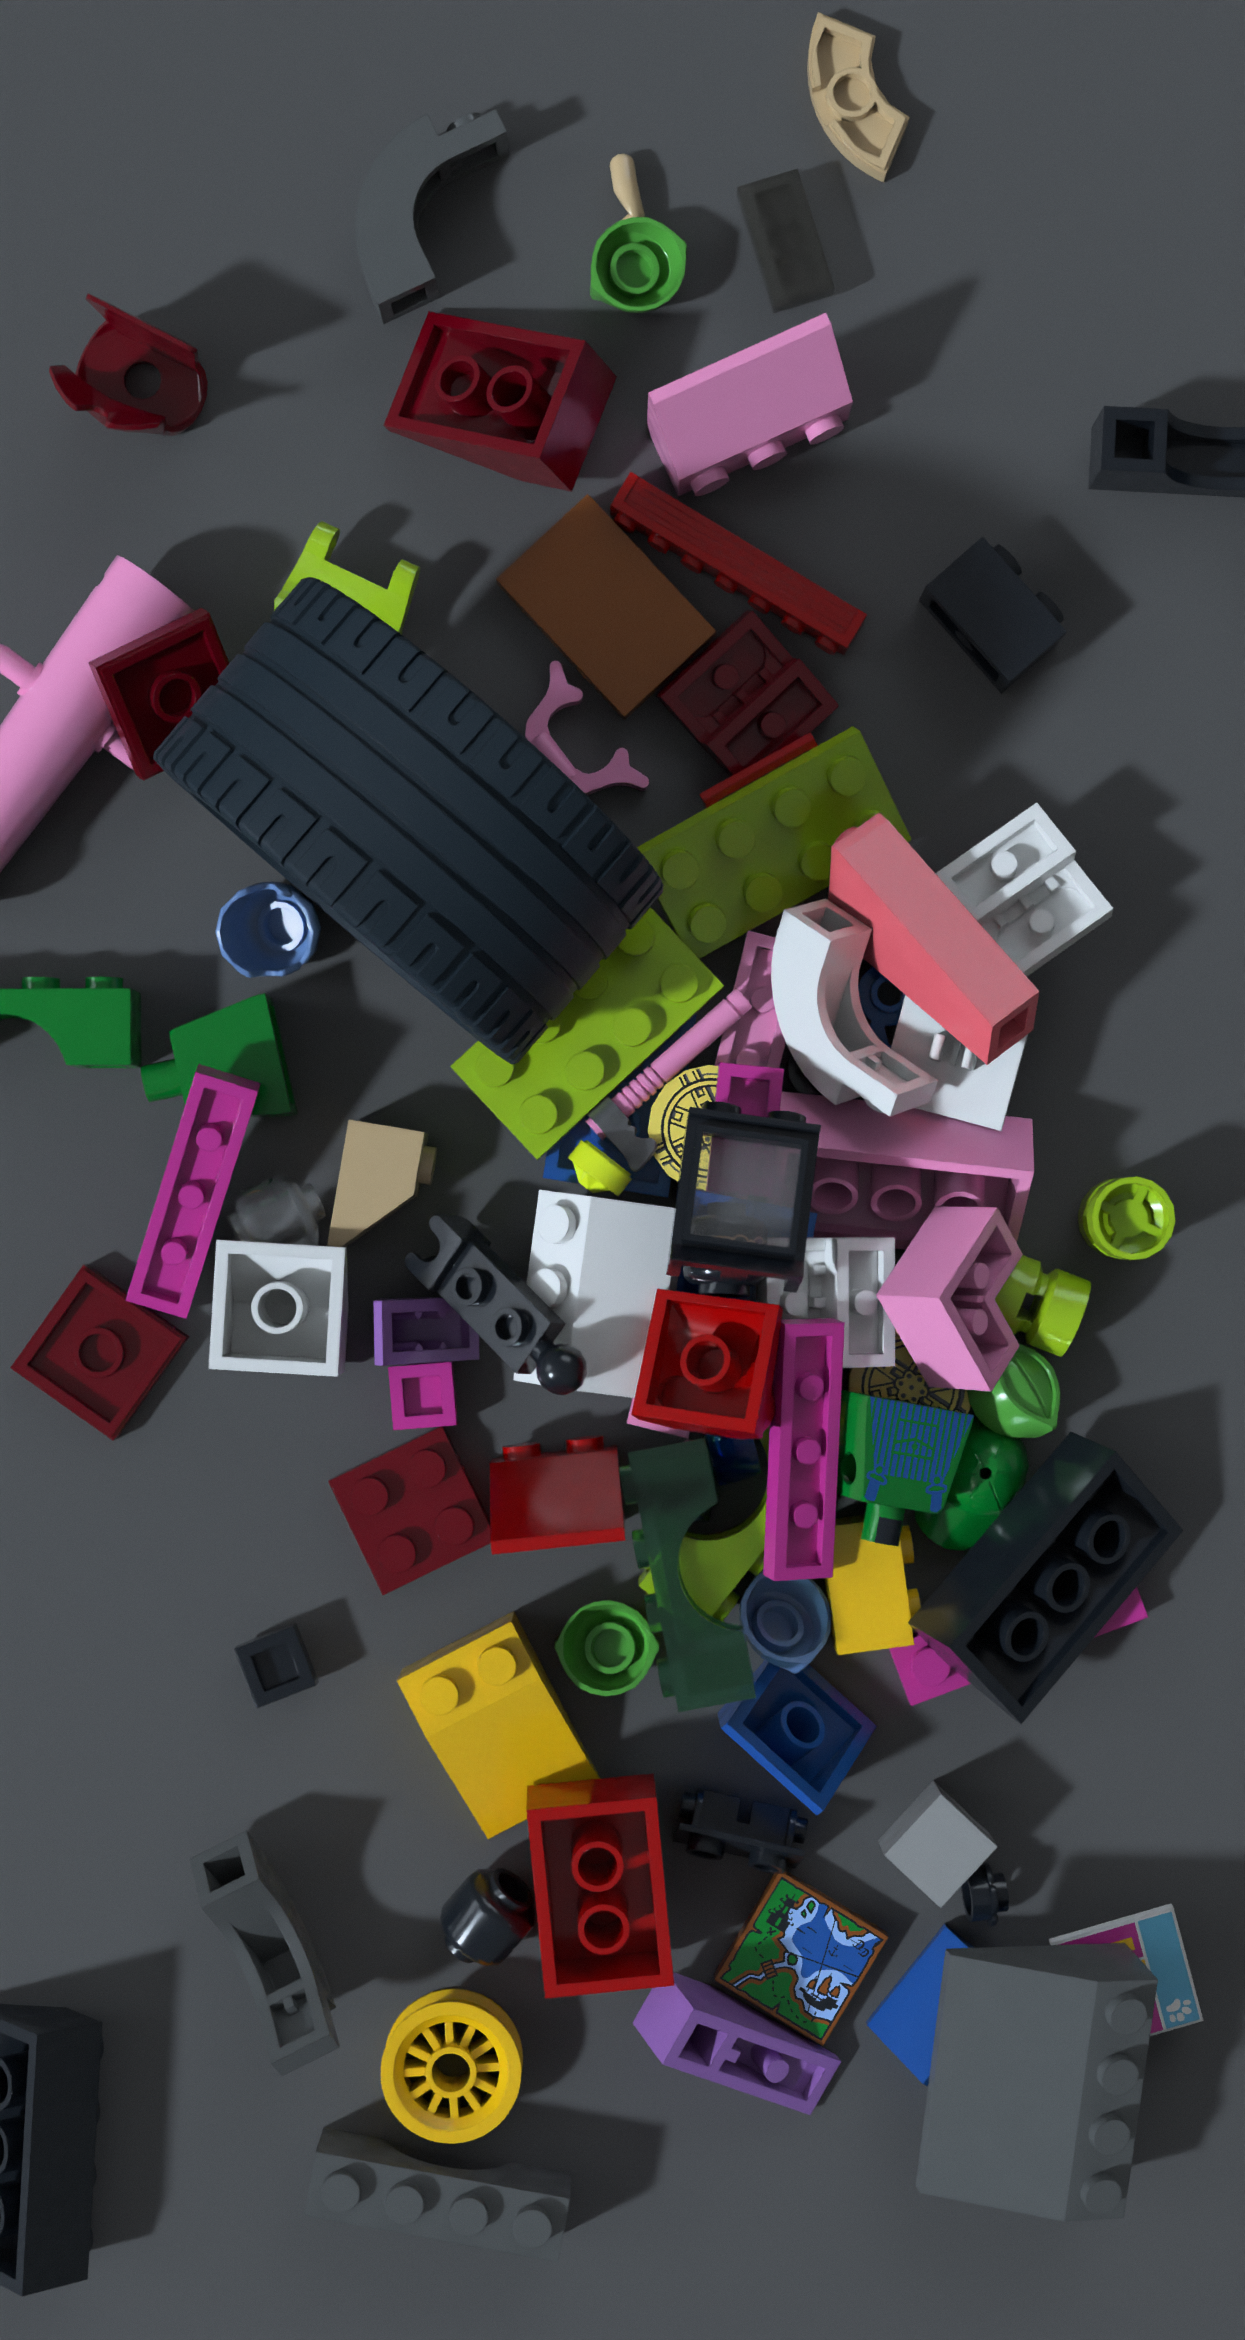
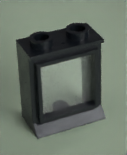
M725 1102L703 1103L702 1108L690 1107L685 1127L666 1275L679 1277L682 1266L720 1271V1279L731 1283H744L748 1275L783 1279V1291L796 1293L804 1278V1258L821 1125L806 1123L804 1115L790 1111L768 1112L767 1117L741 1114L739 1106Z

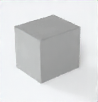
M934 1780L878 1839L884 1856L940 1908L997 1848L990 1833Z

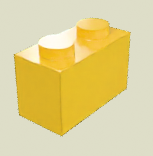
M865 1515L835 1519L833 1577L824 1578L832 1615L831 1634L833 1647L838 1655L914 1645L912 1627L908 1622L921 1608L917 1588L907 1589L904 1564L914 1563L913 1543L909 1525L902 1526L899 1546H892L861 1539Z

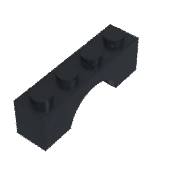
M1104 406L1091 428L1088 489L1245 498V427H1218L1195 424L1175 417L1169 409Z

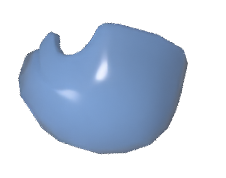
M272 881L260 882L239 890L220 909L215 934L222 956L240 974L249 978L260 976L283 977L300 970L301 966L306 964L317 951L321 926L314 904L292 885Z

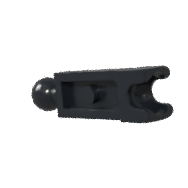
M438 1214L430 1218V1229L439 1239V1253L437 1256H431L426 1259H422L419 1254L408 1253L405 1257V1265L428 1290L437 1291L516 1374H532L536 1368L537 1379L541 1386L555 1395H566L575 1392L581 1387L587 1375L586 1360L582 1353L569 1344L559 1343L555 1345L553 1343L566 1323L490 1248L491 1242L469 1220L453 1214Z

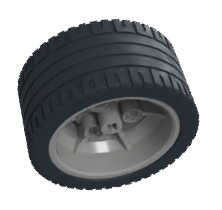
M307 577L301 579L271 614V622H264L244 646L245 651L243 654H237L218 676L219 682L215 686L211 685L191 708L193 714L189 718L184 716L154 751L153 759L178 785L398 975L488 1049L508 1063L516 1064L548 1028L546 1023L549 1019L554 1021L574 998V991L576 989L580 990L600 967L599 962L602 959L606 960L626 937L625 930L632 929L663 892L662 880L632 841L572 780L462 682L411 641L338 589L316 578Z

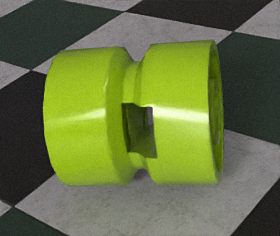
M1137 1176L1107 1179L1091 1187L1082 1199L1078 1212L1079 1231L1087 1245L1098 1254L1114 1259H1144L1161 1251L1172 1237L1176 1222L1174 1205L1166 1191L1154 1181Z
M1022 1255L996 1296L995 1301L1014 1335L1019 1331L1024 1332L1026 1344L1062 1357L1072 1343L1083 1318L1091 1291V1281L1057 1268L1049 1274H1045L1042 1272L1040 1261ZM1026 1293L1035 1295L1029 1310L1021 1307Z

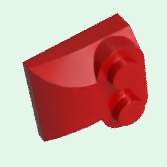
M657 1289L631 1415L642 1421L677 1430L735 1439H762L763 1432L773 1421L776 1412L772 1383L783 1307L776 1304Z

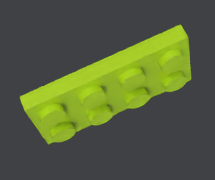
M852 726L637 848L653 866L662 880L663 892L657 900L673 931L700 959L745 934L747 931L779 915L784 909L791 908L827 888L830 880L831 847L837 838L848 828H858L870 818L880 813L889 820L907 842L912 839L861 732Z
M651 907L632 929L625 930L626 937L606 960L602 959L599 962L600 967L580 990L576 989L574 991V998L554 1021L549 1019L546 1023L548 1026L546 1031L518 1063H508L480 1041H477L450 1066L537 1160H540L584 1119L587 1113L614 1091L724 988L720 980Z

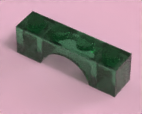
M696 1437L629 1451L630 1465L619 1467L625 1503L626 1505L638 1503L643 1528L632 1531V1540L638 1568L650 1567L655 1593L644 1595L651 1634L663 1631L667 1657L657 1659V1669L663 1697L675 1696L678 1713L756 1698V1686L744 1626L722 1621L704 1611L690 1596L680 1570V1549L685 1533L699 1515L718 1503L719 1500L707 1437Z

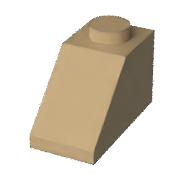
M348 1120L327 1246L347 1247L416 1198L419 1194L420 1183L431 1185L437 1148L427 1146L429 1134L421 1131Z

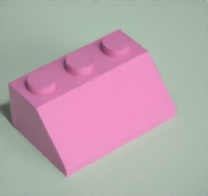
M823 313L648 393L647 430L677 496L693 490L695 496H702L713 492L729 481L728 474L749 464L753 470L763 469L786 456L785 448L806 438H808L810 444H817L835 436L844 429L842 422L848 420L853 400L833 328L827 314Z

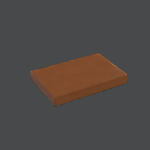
M589 494L580 500L496 578L497 585L624 721L716 636L717 631Z

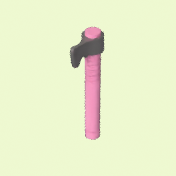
M736 988L726 996L727 999H723L656 1058L650 1064V1067L647 1066L642 1074H638L635 1080L633 1079L629 1082V1085L625 1086L621 1093L618 1092L611 1099L606 1096L587 1113L589 1119L586 1123L601 1140L607 1137L626 1158L632 1171H640L657 1150V1143L652 1138L636 1137L637 1129L631 1126L628 1117L636 1111V1108H640L643 1102L649 1100L650 1096L657 1092V1089L660 1090L664 1083H668L737 1022L741 1015L743 1016L752 1008L749 1001Z

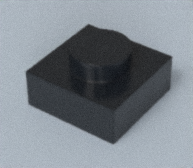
M297 1623L244 1642L234 1648L256 1708L314 1687L319 1682Z

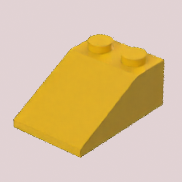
M514 1611L402 1668L396 1681L427 1741L487 1839L527 1820V1786L600 1779Z

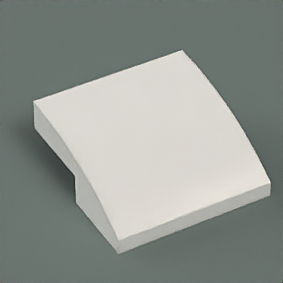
M1037 802L935 873L1026 976L1036 971L1111 918L1113 913V907L1074 860L1076 850Z
M807 1237L804 1278L796 1293L783 1291V1279L765 1277L761 1284L756 1286V1302L776 1304L783 1307L782 1320L835 1318L845 1322L843 1368L895 1366V1327L876 1296L895 1267L894 1237ZM767 1238V1245L789 1247L790 1238Z

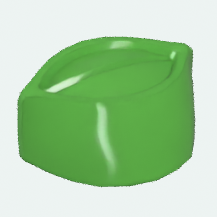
M632 217L616 222L600 236L593 251L590 284L591 298L625 312L643 313L657 310L669 302L680 288L685 275L687 245L685 241L667 226L649 217Z
M1019 1344L1018 1350L992 1392L967 1390L969 1403L976 1417L993 1432L1009 1438H1037L1057 1427L1061 1396L1059 1382L1053 1367L1043 1355L1031 1347Z
M604 1600L592 1602L581 1607L569 1618L560 1635L555 1638L554 1648L568 1677L578 1688L591 1694L607 1697L627 1692L639 1684L652 1666L659 1651L660 1642L656 1639L648 1622L637 1610L624 1603Z

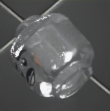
M284 1173L276 1174L237 1193L233 1202L234 1212L227 1215L228 1223L236 1241L317 1245L319 1241L317 1221L326 1218L324 1207L312 1184L309 1183L299 1187L294 1178Z

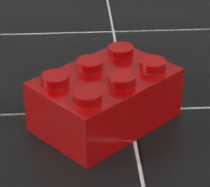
M654 1773L527 1786L526 1811L545 1999L674 1986Z

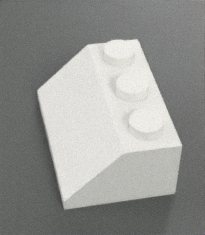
M539 1190L526 1284L566 1323L553 1343L555 1345L559 1343L571 1345L578 1349L586 1360L587 1375L582 1386L576 1391L635 1398L657 1289L676 1291L678 1276L666 1275L675 1208ZM536 1368L532 1374H516L514 1372L513 1380L541 1385L537 1379Z

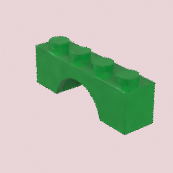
M23 977L22 989H0V1021L6 1019H26L36 1023L54 1039L66 1065L78 1069L141 1068V993L131 988H123V978L86 977L85 988H60V978Z

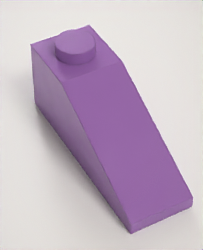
M673 1972L674 1986L651 1989L633 2024L659 2061L668 2067L811 2115L841 2063L836 2054L711 1985Z

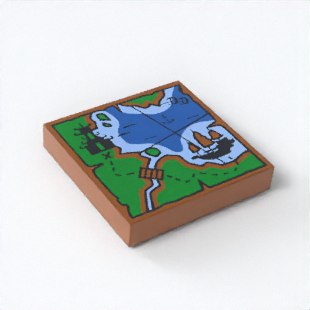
M785 1871L783 1874H774L716 1969L714 1980L823 2046L888 1939L887 1931L790 1872Z

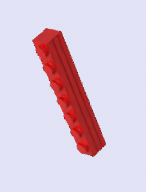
M632 472L629 473L610 505V514L615 517L613 521L621 529L628 533H633L637 530L649 537L647 543L651 547L664 554H667L668 550L682 557L680 560L681 564L692 572L700 574L703 570L715 577L714 583L719 588L730 594L738 591L749 598L747 603L758 612L767 615L771 611L783 618L781 624L798 635H801L803 631L816 638L815 645L828 654L835 655L836 652L845 655L865 622L867 614L850 605Z

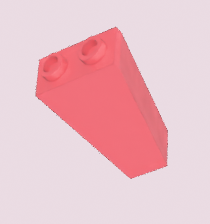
M878 813L858 828L851 827L845 830L831 847L828 900L872 928L863 959L986 1065L1033 1031L1040 991L889 820Z

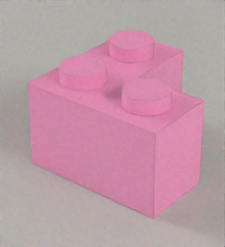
M935 1206L876 1294L928 1387L992 1392L1020 1346L995 1301L996 1296L1023 1255L998 1207Z

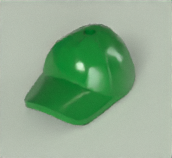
M977 1417L973 1418L972 1427L944 1509L939 1514L914 1510L918 1526L930 1540L941 1547L956 1551L969 1549L979 1540L1024 1485L1029 1462L1027 1450L1022 1440L997 1434L987 1428ZM985 1467L989 1468L990 1475L987 1478H981L980 1470Z

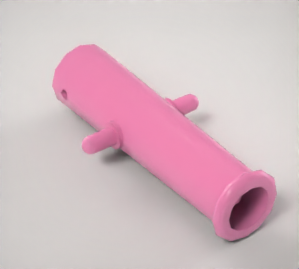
M118 555L115 557L104 573L101 583L93 589L43 664L39 662L35 667L9 647L0 644V673L20 687L17 692L20 695L19 699L0 725V873L94 751L99 753L103 748L133 769L88 662L169 624L194 610L162 583L124 557Z

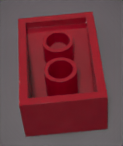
M428 311L383 426L390 432L514 479L572 492L617 376L585 340Z

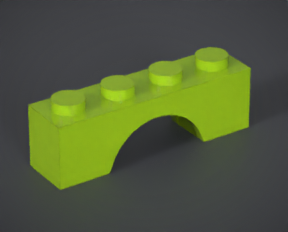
M770 1425L763 1432L762 1439H760L766 1453L767 1462ZM767 1485L756 1509L743 1522L733 1528L710 1534L694 1533L677 1528L639 1576V1587L698 1633L702 1631L709 1621L716 1627L719 1626L740 1598L733 1591L747 1571L757 1576L764 1568Z

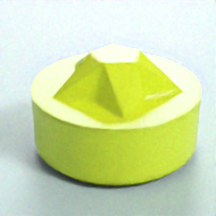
M581 1140L568 1157L574 1164L578 1182L592 1193L610 1190L619 1197L632 1180L630 1178L631 1174L588 1140Z

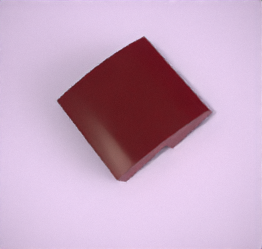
M746 610L656 695L686 731L730 777L802 736L811 733L839 707V704L800 658H793L753 610Z

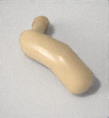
M625 153L617 154L610 161V171L614 193L628 213L622 220L632 217H645L634 160Z

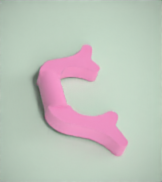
M552 661L549 667V688L545 697L527 720L525 738L554 763L586 795L613 786H627L645 791L648 788L649 779L630 766L629 754L625 748L617 749L611 761L603 769L587 774L576 769L553 740L548 729L550 718L565 707L580 704L583 692L581 689L567 684L562 664L559 661Z

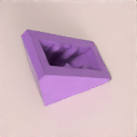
M442 1297L380 1298L374 1300L375 1365L386 1366L479 1360V1335Z

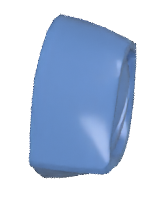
M762 1570L753 1578L745 1590L739 1605L740 1625L744 1637L751 1648L762 1659L794 1675L801 1672L811 1663L826 1644L831 1632L832 1615L829 1601L822 1589L812 1579L772 1581L763 1575Z

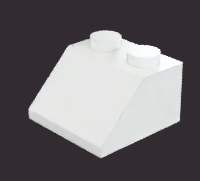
M216 1240L209 1369L338 1377L345 1372L349 1312L347 1247Z

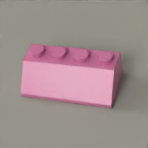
M782 1091L780 1111L802 1114L806 1117V1123L821 1125L810 1212L818 1213L813 1237H894L895 1249L906 1250L935 1206L998 1207L1017 1243L1034 1175L1032 1119L1006 1116L1002 1131L916 1108L890 1117L887 1114L871 1109L864 1100L852 1099L834 1105L824 1096ZM776 1146L771 1198H766V1204L793 1209L800 1149Z

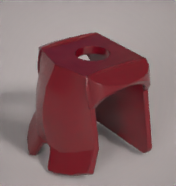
M88 293L85 299L106 320L90 338L81 355L75 373L65 365L50 366L49 373L56 390L73 410L88 411L107 429L163 436H175L184 432L195 422L207 398L208 381L205 370L201 366V362L198 361V349L123 309ZM139 364L152 365L158 369L161 375L159 390L149 398H136L126 388L127 374L133 367Z

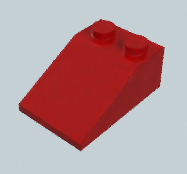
M598 1435L566 1439V1450L541 1453L540 1442L502 1446L503 1457L492 1458L489 1463L490 1542L492 1555L625 1541V1514L617 1445L604 1446L603 1436Z

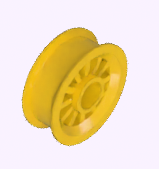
M459 1988L441 1989L416 1999L401 2012L394 2022L382 2056L381 2085L384 2097L392 2113L411 2132L424 2139L438 2143H464L489 2133L509 2114L519 2093L523 2067V2049L519 2033L512 2019L500 2005L485 1995L471 1990ZM455 2022L467 2024L462 2034L456 2033ZM444 2023V2035L440 2034L435 2026L436 2024ZM477 2029L484 2036L473 2042L471 2039ZM420 2033H422V2034L424 2035V2037L426 2038V2040L428 2041V2043H426V2042H424V2041H422V2040H420V2039H418V2038H416V2037H417ZM493 2047L496 2051V2054L482 2055ZM409 2053L419 2059L406 2060V2054ZM445 2054H457L466 2060L470 2069L461 2076L450 2077L438 2069L435 2061ZM499 2071L498 2078L486 2072ZM422 2076L413 2083L409 2079V2077ZM477 2088L487 2092L488 2094L485 2097H482ZM431 2089L433 2094L430 2100L427 2101L421 2095ZM461 2096L465 2097L469 2106L460 2108ZM443 2097L449 2098L450 2108L439 2106Z

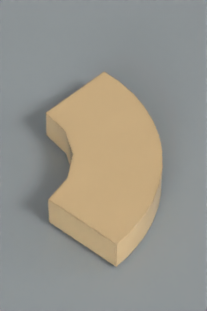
M818 12L812 29L807 62L808 86L816 116L833 145L846 159L869 176L884 183L910 117L889 104L875 82L871 58L876 36Z

